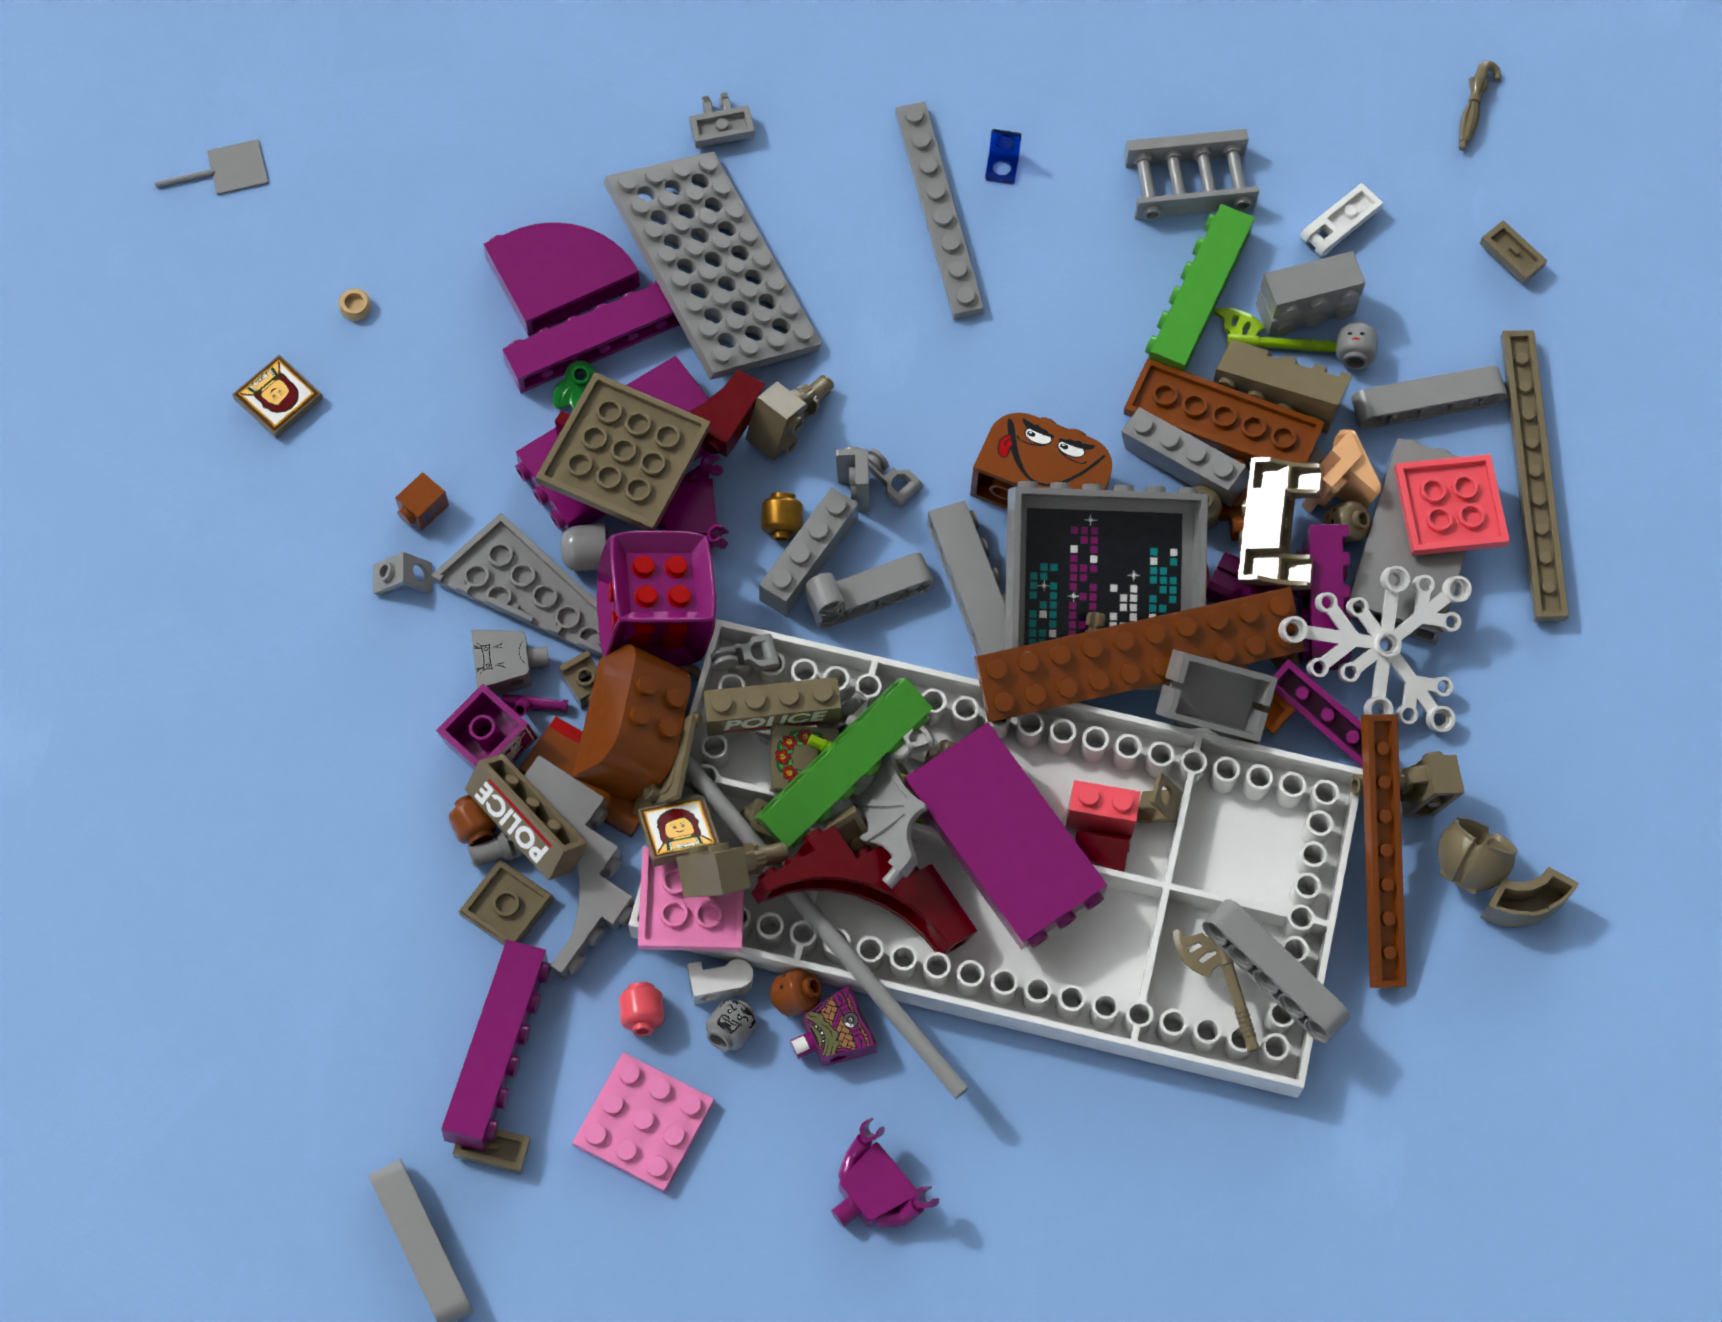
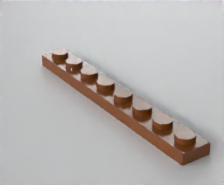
M1398 714L1361 715L1370 988L1407 987Z

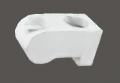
M734 959L726 964V966L706 970L702 969L701 961L687 964L694 1005L746 994L752 988L753 969L745 960Z

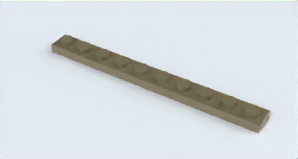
M1534 330L1503 331L1501 334V346L1533 621H1566L1569 613Z

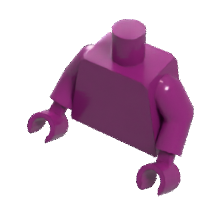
M713 453L705 454L701 459L700 465L684 476L657 527H665V531H687L705 535L710 549L714 547L724 549L727 547L728 542L721 536L728 534L729 531L720 524H717L713 478H709V474L719 476L723 472L722 466L718 464L713 465L714 462L720 459L719 456Z
M869 1118L861 1124L860 1134L857 1135L845 1152L838 1172L840 1180L838 1190L845 1200L833 1208L831 1213L842 1227H845L858 1215L869 1228L874 1225L880 1228L905 1226L920 1215L924 1208L935 1207L940 1201L939 1198H934L927 1202L925 1194L933 1187L924 1186L916 1190L878 1142L872 1145V1141L881 1137L885 1132V1128L882 1126L876 1131V1134L871 1133L869 1124L874 1118Z

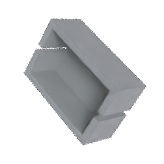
M1350 251L1264 273L1256 307L1268 336L1277 333L1285 335L1296 328L1304 326L1316 327L1327 320L1335 318L1343 320L1352 316L1356 312L1360 301L1359 297L1362 295L1366 282L1354 252Z
M1173 649L1165 676L1171 682L1169 686L1163 684L1155 713L1173 720L1260 742L1268 713L1251 708L1252 702L1270 707L1278 678Z

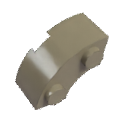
M1550 867L1540 877L1531 881L1515 882L1503 878L1494 890L1480 918L1487 922L1507 927H1523L1542 922L1554 915L1565 904L1579 883Z

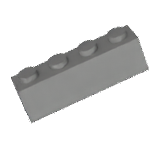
M1140 407L1121 431L1126 450L1193 487L1206 486L1219 494L1222 503L1229 507H1232L1248 484L1246 465Z
M831 487L759 584V599L761 602L787 617L806 591V583L818 575L857 522V502Z

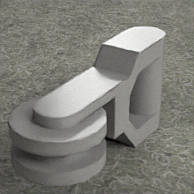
M875 448L868 451L869 472L886 487V495L897 506L901 507L923 487L922 482L910 470H896L893 467L884 476L882 472L889 467L888 461ZM896 478H903L908 484L897 492L892 487V482Z
M771 634L753 636L749 643L723 647L710 655L713 668L716 671H725L737 666L739 663L736 656L737 653H740L743 665H750L758 672L775 669L780 666ZM762 647L765 659L757 660L751 654V649Z

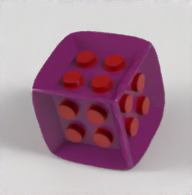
M628 531L610 536L603 548L597 573V616L603 657L625 644H631L676 666L693 664L700 661L705 656L712 640L716 614L713 562L706 536L687 531Z

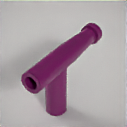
M502 694L501 699L510 708H513V711L519 716L525 715L528 709L568 712L569 701L564 699L560 701Z

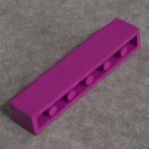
M654 281L646 288L639 291H630L624 294L622 298L611 303H602L583 315H574L557 326L543 328L536 335L529 338L515 340L503 348L502 351L505 364L521 394L565 375L566 368L574 361L582 360L591 364L677 327L680 323L657 281Z
M506 940L441 1128L444 1141L485 1151L488 1140L494 1141L499 1121L495 1120L499 1108H505L510 1090L506 1088L509 1077H515L519 1068L520 1057L517 1056L520 1044L526 1045L529 1038L531 1025H527L530 1014L537 1013L541 1001V994L538 993L541 982L547 983L550 975L551 963H548L546 949Z

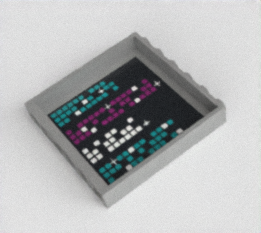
M1018 481V487L1008 489L1004 650L1085 632V630H1088L1086 625L1088 612L1105 614V627L1206 605L1208 494H1197V488L1179 487L1178 493L1166 492V487L1146 486V492L1134 491V485H1114V490H1102V484H1082V489H1070V483L1052 482L1050 483V488H1040L1036 481ZM1170 682L1134 690L1161 691L1163 684L1169 686Z

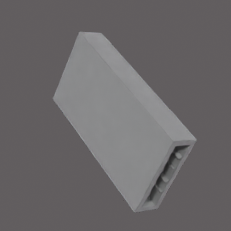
M1398 438L1350 590V599L1356 597L1364 598L1368 602L1370 612L1381 626L1385 589L1380 582L1381 574L1388 567H1404L1410 575V583L1404 591L1399 592L1395 628L1414 614L1416 593L1412 589L1413 579L1419 575H1429L1433 578L1435 587L1430 594L1431 600L1442 592V586L1446 579L1459 576L1466 551L1411 556L1394 467L1396 463L1460 457L1451 454L1445 449H1433L1421 445L1418 441L1412 439L1404 440ZM1390 574L1388 577L1389 583L1394 586L1397 581L1395 575ZM1421 579L1419 586L1423 591L1427 589V582ZM1452 584L1450 587V592L1453 595L1456 588L1455 584ZM1357 601L1353 604V609L1356 613L1361 611V604ZM1451 602L1437 613L1444 614L1449 612ZM1351 617V619L1359 621L1357 617ZM1422 624L1408 636L1437 645L1443 630L1437 626Z

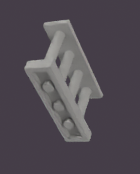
M1247 129L1127 140L1124 153L1125 166L1138 167L1143 198H1137L1134 213L1135 219L1145 218L1146 220H1154L1164 216L1218 211L1220 204L1238 211L1254 208L1259 195V187L1245 186L1240 156H1245L1249 140ZM1210 159H1228L1233 189H1215ZM1180 162H1198L1203 192H1185ZM1165 163L1168 165L1173 195L1155 196L1150 165Z

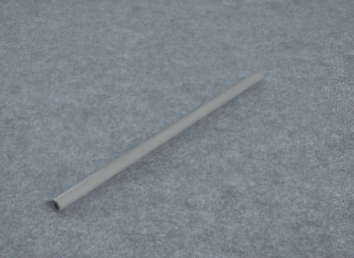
M690 754L686 776L743 844L755 842L758 846H765L766 844ZM777 863L764 867V870L766 871L774 867L777 871L784 866L782 863ZM805 891L785 894L955 1099L962 1096L969 1089L968 1086Z

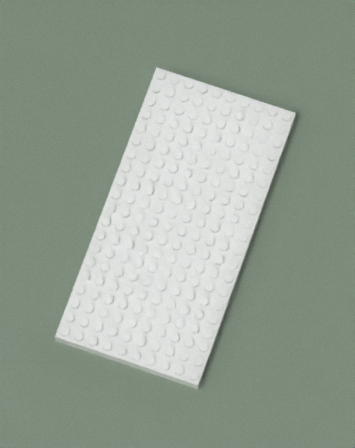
M716 619L713 637L707 650L689 713L690 715L694 712H700L703 717L702 722L696 724L690 754L740 813L744 806L748 807L757 798L770 802L780 793L769 791L770 746L755 737L756 732L770 736L771 730L708 736L703 691L837 677L841 705H844L857 691L861 692L867 699L855 713L847 717L848 719L845 723L848 727L898 678H907L933 707L926 714L929 719L923 726L929 731L934 747H936L942 740L957 743L988 722L979 680ZM772 635L780 663L778 668L758 672L750 665H743L741 655L737 653L736 656L739 660L737 666L725 671L714 670L710 657L714 651L723 647L749 643L753 636ZM762 647L751 649V654L757 660L765 659ZM1068 704L988 722L1064 826L1066 825L1069 799L1074 780L1141 791V798L1143 791H1153L1157 774L1163 773L1183 792L1175 822L1141 824L1136 822L1129 853L1127 854L1125 872L1093 865L1107 884L1106 891L1103 894L1105 899L1091 910H1087L1086 907L1075 913L1077 918L1063 929H1060L1058 926L1047 932L1049 937L1035 948H1031L1028 945L1021 950L923 813L919 816L922 824L914 823L911 834L913 848L918 859L916 866L920 870L930 864L934 866L978 930L963 946L947 955L941 952H934L924 938L906 922L879 905L856 896L832 891H805L897 1002L1298 1098L1305 1085L1313 1037L1234 962L1233 965L1260 1048L1257 1051L1248 1052L1245 1041L1242 1038L1243 1035L1239 1028L1240 1025H1238L1233 1002L1221 966L1213 970L1211 977L1202 976L1191 970L1176 951L1173 931L1178 929L1188 937L1204 933L1207 936L1202 927L1203 922L1225 900H1233L1246 910L1324 985L1360 795H1353L1351 793L1350 778L1354 774H1363V769L1086 704ZM920 729L913 730L908 739L912 743L924 739L925 735ZM929 745L912 749V752L926 757ZM908 759L914 771L924 765L923 763ZM899 763L898 771L906 776L909 775L903 765ZM872 774L866 778L863 775L855 783L857 789L853 794L860 795L865 791L875 776ZM685 776L682 796L680 799L672 802L701 797L703 795L691 780ZM850 797L844 801L839 798L830 807L833 810L831 815L820 824L815 822L806 832L809 833L819 827L822 831L827 829L824 822L853 805ZM705 799L719 842H728L729 848L742 847L744 844ZM854 806L868 828L867 819L864 813L858 807ZM1065 827L1076 841V831L1080 829ZM762 839L766 845L773 844L769 841ZM805 841L795 848L792 845L788 848V859L797 854ZM760 874L749 875L751 888L744 890L742 952L690 951L727 961L742 959L747 961L752 967L777 973L800 968L815 975L822 984L839 988L849 985L852 991L867 994L785 894L757 904L751 892L758 884L757 877ZM641 883L628 925L630 936L638 939ZM1193 945L1188 947L1187 950L1193 952L1201 947V945ZM1216 951L1205 954L1199 961L1204 963L1216 955Z

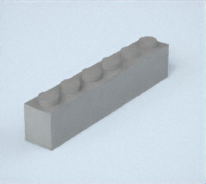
M964 500L928 511L927 525L977 656L1004 650L1006 594L1001 595L998 584H1000L998 570L995 565L990 566L987 556H989L987 542L984 537L979 538L976 529L979 528V524L974 510L969 511Z

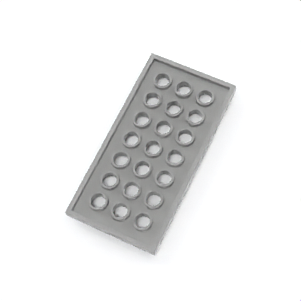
M714 151L606 176L604 186L710 380L734 374L738 369L746 371L819 351L822 345L819 337ZM692 182H701L705 185L706 188H701L697 185H694ZM665 188H674L679 194L675 195L672 192L666 191ZM638 194H646L650 196L652 200L647 201L644 198H640ZM706 205L715 206L719 212L707 209ZM678 212H687L692 216V218L688 219L687 217L680 215ZM651 218H659L665 222V225L653 222ZM719 229L730 231L732 236L720 233ZM692 236H701L706 242L701 243L693 239ZM665 242H672L676 244L679 249H673L672 247L666 246ZM732 253H740L746 260L734 257ZM705 260H714L719 266L714 267L711 264H707ZM685 266L692 271V273L687 274L684 271H680L678 267ZM746 277L755 278L759 284L755 285L747 281ZM718 284H727L733 291L720 288ZM691 291H700L705 295V298L693 295ZM759 302H768L772 305L773 309L761 306ZM739 308L746 313V316L734 313L732 309ZM712 315L719 320V323L707 320L705 316ZM773 326H781L787 333L782 334L779 331H775ZM746 333H754L760 340L755 341L748 338ZM726 340L730 342L733 347L727 348L726 346L720 345L718 341Z

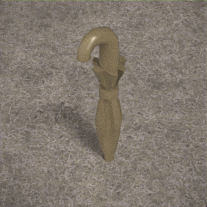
M1483 61L1479 64L1475 77L1469 78L1471 94L1468 100L1469 103L1466 105L1461 116L1459 129V149L1462 151L1466 150L1479 122V104L1482 94L1489 87V80H1486L1488 71L1492 72L1495 82L1501 81L1500 67L1495 62Z

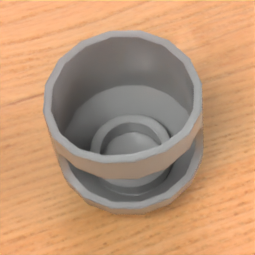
M605 523L576 525L564 531L560 543L561 556L564 564L573 571L598 570L603 548L610 537Z

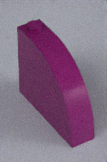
M559 222L533 224L504 235H496L488 242L483 243L486 260L528 337L543 328L556 325L571 316L578 315L640 287L639 271L627 253L605 235L583 226Z

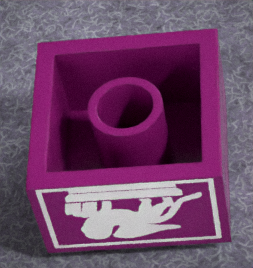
M484 684L436 730L444 743L473 770L479 760L499 754H504L513 763L537 739L529 724Z

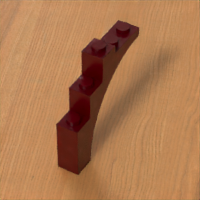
M738 369L721 390L705 403L688 411L711 421V428L702 443L704 449L713 454L720 453L725 457L729 456L750 424L757 397L766 391V383ZM562 410L555 419L558 436L571 415Z
M834 825L823 831L819 827L809 832L803 838L805 843L797 854L789 858L781 869L776 871L772 867L757 877L759 882L751 892L757 904L780 895L801 891H832L856 896L879 905L899 917L923 937L934 952H941L945 955L966 944L978 931L932 864L921 870L918 866H915L907 878L903 876L891 889L882 881L884 876L892 869V866L888 863L892 858L889 852L881 846L873 850L866 847L854 855Z

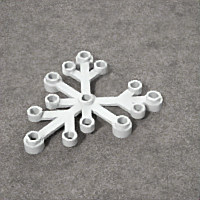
M1401 566L1386 568L1380 577L1381 585L1385 589L1381 626L1370 612L1368 602L1364 598H1352L1346 604L1347 613L1351 617H1357L1369 635L1359 634L1338 606L1336 596L1331 592L1319 594L1315 599V606L1320 612L1327 613L1338 630L1308 626L1305 620L1298 616L1287 617L1280 622L1278 627L1279 636L1287 643H1297L1304 639L1337 644L1322 657L1312 658L1308 661L1306 666L1307 672L1314 678L1325 676L1331 666L1355 647L1368 649L1353 662L1343 663L1338 668V677L1341 681L1354 682L1359 678L1362 671L1376 661L1372 696L1364 705V715H1374L1372 713V706L1374 704L1380 707L1379 714H1393V705L1386 698L1391 664L1405 683L1402 705L1397 708L1395 713L1398 714V722L1401 724H1413L1418 718V711L1416 709L1418 701L1426 713V724L1430 730L1434 732H1447L1453 728L1455 714L1452 709L1447 706H1438L1428 693L1430 691L1438 697L1448 696L1453 691L1452 681L1447 677H1437L1434 679L1416 676L1400 654L1402 648L1401 641L1422 624L1440 627L1445 632H1453L1460 628L1461 618L1457 613L1447 612L1442 614L1437 612L1450 602H1463L1470 597L1472 586L1467 578L1454 576L1446 579L1442 586V592L1430 600V594L1435 587L1433 578L1429 575L1415 577L1412 581V589L1416 593L1414 614L1395 628L1399 592L1404 591L1408 587L1410 575ZM1390 574L1395 575L1397 579L1394 586L1388 581ZM1421 579L1427 582V589L1425 591L1419 586ZM1452 584H1455L1458 588V593L1455 596L1450 592ZM1325 596L1330 599L1329 608H1325L1322 605V599ZM1356 601L1361 604V611L1359 613H1356L1353 609V604ZM1448 616L1454 620L1452 628H1449L1446 624ZM1289 624H1292L1295 628L1293 636H1289L1286 632ZM1382 639L1388 642V648L1385 651L1380 647ZM1317 661L1322 665V671L1319 674L1313 669ZM1348 666L1353 670V676L1350 679L1345 675V669ZM1440 681H1443L1446 685L1443 693L1438 690V683ZM1406 708L1411 712V717L1408 721L1403 718V711ZM1437 713L1442 718L1439 725H1436L1434 722V716Z

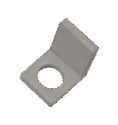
M401 552L374 564L373 594L381 595L403 585L425 593L432 592V580L430 577L432 574V563L406 552ZM414 565L419 566L423 571V582H419L413 574Z

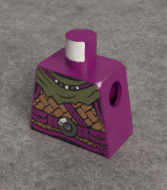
M849 985L807 1012L803 1016V1025L807 1033L790 1040L797 1059L816 1052L823 1066L837 1064L877 1052V1042Z

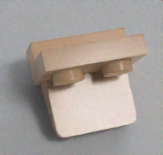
M1342 429L1335 436L1332 450L1321 462L1323 475L1320 498H1306L1301 506L1311 513L1318 505L1324 508L1336 496L1342 502L1350 500L1359 501L1367 509L1380 494L1381 483L1354 430Z

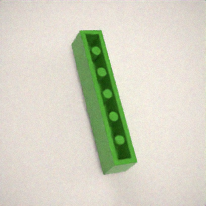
M1220 204L1216 215L1210 213L1204 227L1207 234L1204 239L1198 238L1192 252L1196 257L1193 263L1187 261L1181 274V279L1184 282L1181 287L1175 286L1171 294L1169 303L1172 304L1169 312L1164 310L1159 319L1157 328L1161 330L1157 337L1152 335L1147 344L1145 353L1149 354V359L1186 372L1251 234L1255 217Z
M898 678L754 818L777 843L783 842L787 848L791 845L793 848L797 847L804 841L803 838L808 834L806 830L815 822L817 824L822 823L831 815L833 810L830 807L839 798L844 801L857 789L855 783L863 775L866 778L871 776L881 766L879 760L887 752L890 754L896 752L905 743L903 737L911 729L916 731L928 721L929 717L926 714L933 707L907 678Z

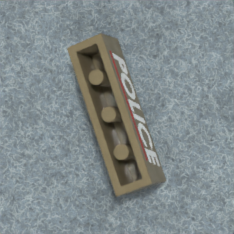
M837 677L703 691L708 736L771 730L772 724L813 726L841 723V702Z
M504 754L479 760L465 791L548 880L572 873L587 842Z

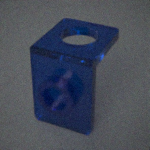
M992 129L985 173L986 181L1006 184L1015 183L1021 146V133ZM998 162H1005L1010 166L1011 170L1006 175H999L994 172L993 166Z

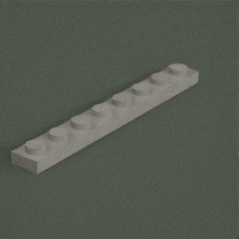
M920 102L896 107V118L952 318L956 320L983 314L984 307L926 103Z

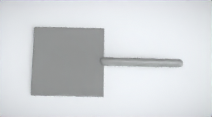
M256 139L208 150L211 169L155 182V187L159 188L213 175L217 195L268 184L259 141Z

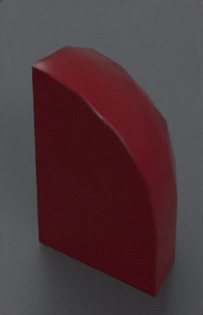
M1093 830L1076 831V843L1093 865L1125 872L1132 836Z

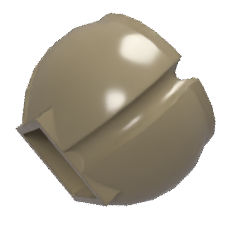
M1457 817L1444 830L1437 848L1438 861L1441 868L1439 875L1475 895L1477 892L1489 890L1499 885L1502 879L1510 874L1514 867L1515 856L1518 850L1513 843L1500 833L1489 834V827L1468 818Z

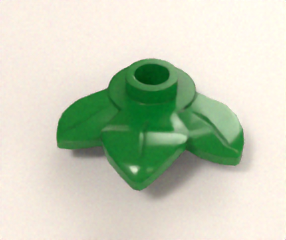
M582 360L574 361L566 368L565 379L559 382L553 391V401L556 409L565 408L570 405L572 410L575 408L591 377L596 372L590 363ZM577 371H583L586 373V378L579 381L574 375Z

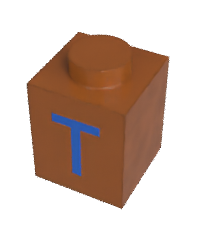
M423 472L395 497L399 509L397 511L399 517L407 525L411 526L414 524L421 531L449 506L446 492Z

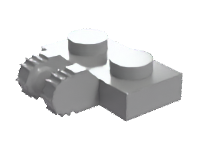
M724 92L720 93L719 98L723 110L713 112L711 99H709V96H703L704 114L689 116L695 148L755 137L749 106L731 108L728 93Z

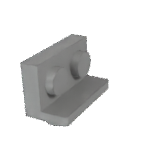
M850 446L843 450H836L838 483H850L851 499L857 500L858 512L871 511L868 449Z

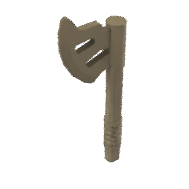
M1175 929L1173 931V941L1176 951L1191 970L1202 976L1211 977L1213 970L1221 966L1247 1051L1254 1052L1259 1050L1256 1032H1254L1255 1029L1250 1013H1248L1249 1010L1243 997L1233 960L1209 937L1205 936L1204 933L1188 937L1178 929ZM1193 945H1201V947L1193 952L1187 950L1188 947ZM1216 951L1217 954L1204 963L1199 961L1205 954Z

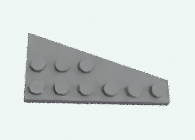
M502 513L430 575L431 580L585 651L588 650L598 657H603L599 637L597 600Z

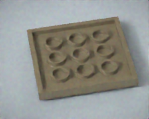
M594 372L535 477L536 483L643 530L655 531L711 428V421Z

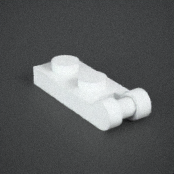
M1361 183L1309 224L1300 234V238L1306 244L1311 243L1315 247V252L1323 258L1329 254L1333 247L1381 210L1383 202ZM1322 230L1328 234L1325 239L1318 234Z

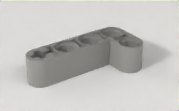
M914 553L839 581H835L833 574L830 572L816 575L806 583V600L818 627L823 629L922 594L931 589L935 582L921 553Z

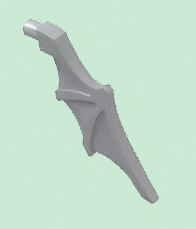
M887 752L882 757L881 766L868 788L860 795L852 794L849 797L852 804L858 807L867 819L868 831L861 835L860 839L867 845L876 844L885 848L892 857L888 861L892 869L882 879L892 889L903 876L907 878L918 863L911 834L915 821L922 813L927 811L928 807L906 787L898 771L894 753L890 754Z

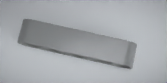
M1486 366L1366 388L1353 394L1351 401L1359 427L1362 429H1372L1495 406L1504 402L1508 398V394L1499 368L1497 366Z
M1229 899L1225 900L1203 922L1202 927L1205 934L1315 1040L1320 1043H1328L1349 1021L1350 1013L1347 1008L1238 903Z
M401 1159L369 1174L370 1181L436 1321L456 1322L474 1313Z

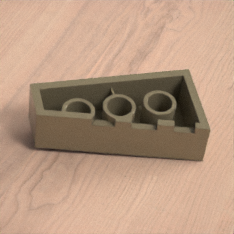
M1231 339L1216 369L1213 382L1324 421L1325 424L1322 432L1328 434L1342 405L1352 374L1341 372L1340 376L1326 373L1327 367L1314 364L1311 369L1299 365L1297 358L1285 355V357L1277 359L1272 357L1269 350Z

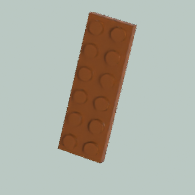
M1149 358L1128 398L1123 414L1132 417L1140 407L1211 447L1251 461V458L1272 457L1289 462L1308 463L1325 424L1324 421Z

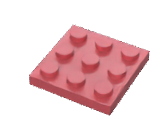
M1491 454L1396 463L1394 473L1411 556L1506 547L1510 540Z

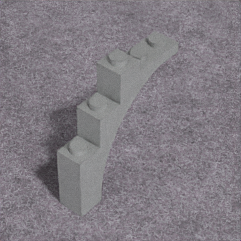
M539 755L524 776L587 842L577 862L580 885L579 904L570 939L550 965L557 975L566 980L570 973L575 975L580 970L585 961L583 955L590 945L595 947L599 943L605 932L603 929L604 925L617 931L621 925L626 926L629 923L635 902L630 894L605 879L607 875L612 877L622 862L620 859L622 854L619 847L592 830L594 826L596 828L600 827L608 815L606 810L608 805L605 798Z

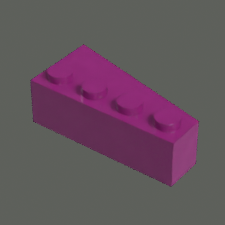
M1310 524L1301 549L1296 550L1295 554L1311 555L1314 558L1311 590H1297V597L1303 598V609H1300L1299 617L1304 619L1308 626L1338 630L1326 612L1317 610L1315 599L1319 594L1325 592L1333 593L1343 613L1346 610L1347 602L1350 600V585L1343 584V581L1347 578L1348 566L1350 565L1349 552H1343L1346 537H1349V525ZM1326 596L1322 599V605L1325 608L1330 606V599ZM1345 614L1348 620L1351 622V616L1349 614ZM1304 639L1302 640L1304 651L1301 652V657L1306 658L1308 663L1312 658L1322 657L1337 644ZM1351 651L1331 666L1329 670H1338L1341 664L1349 663L1352 658ZM1317 661L1313 669L1322 670V665Z

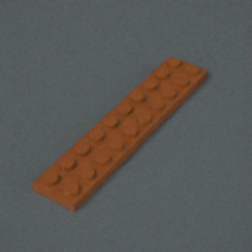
M1291 587L974 656L987 721L993 722L1170 682L1171 680L1165 678L1173 649L1234 666L1303 652L1302 641L1287 643L1281 639L1278 632L1279 624L1283 619L1297 616ZM1289 624L1286 628L1289 636H1293L1295 633V628L1292 624Z

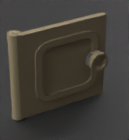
M694 712L685 716L677 755L671 770L658 787L655 784H651L650 787L644 789L643 795L636 798L633 810L634 815L638 816V809L670 803L681 798L696 724L701 723L703 720L700 712Z

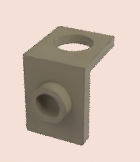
M1163 773L1157 774L1153 791L1142 792L1136 821L1139 824L1175 822L1183 792Z

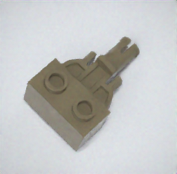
M821 375L812 384H804L802 387L798 386L791 391L779 382L774 383L757 397L745 439L774 461L783 453H790L798 442V438H796L797 432L804 423V419L818 411L819 402L833 391V381L828 376Z
M1440 751L1424 754L1422 756L1423 759L1415 765L1399 770L1400 801L1404 817L1435 816L1465 793L1457 755H1443ZM1354 774L1350 778V790L1353 795H1363V774Z
M728 842L713 845L703 844L689 847V854L678 856L676 860L684 898L719 896L751 888L749 875L761 874L764 867L787 861L789 852L786 844L783 842L765 846H758L757 843L752 842L746 843L742 847L729 848Z

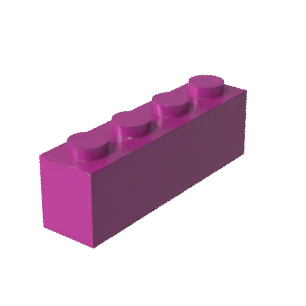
M1288 659L1273 675L1278 678L1274 692L1363 768L1361 721Z

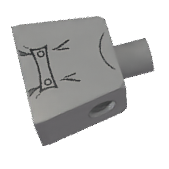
M471 630L477 688L484 684L497 696L526 688L532 685L530 668L549 666L547 646L528 648L526 635L523 631Z

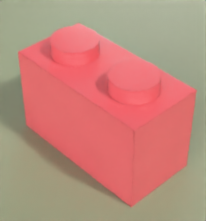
M1074 780L1065 827L1132 836L1137 821L1141 791Z

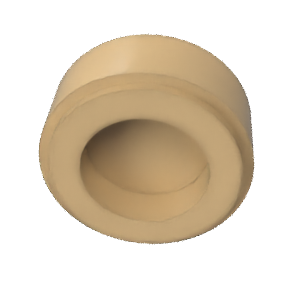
M349 289L340 296L339 308L341 314L347 320L360 321L369 315L371 302L369 296L363 290Z

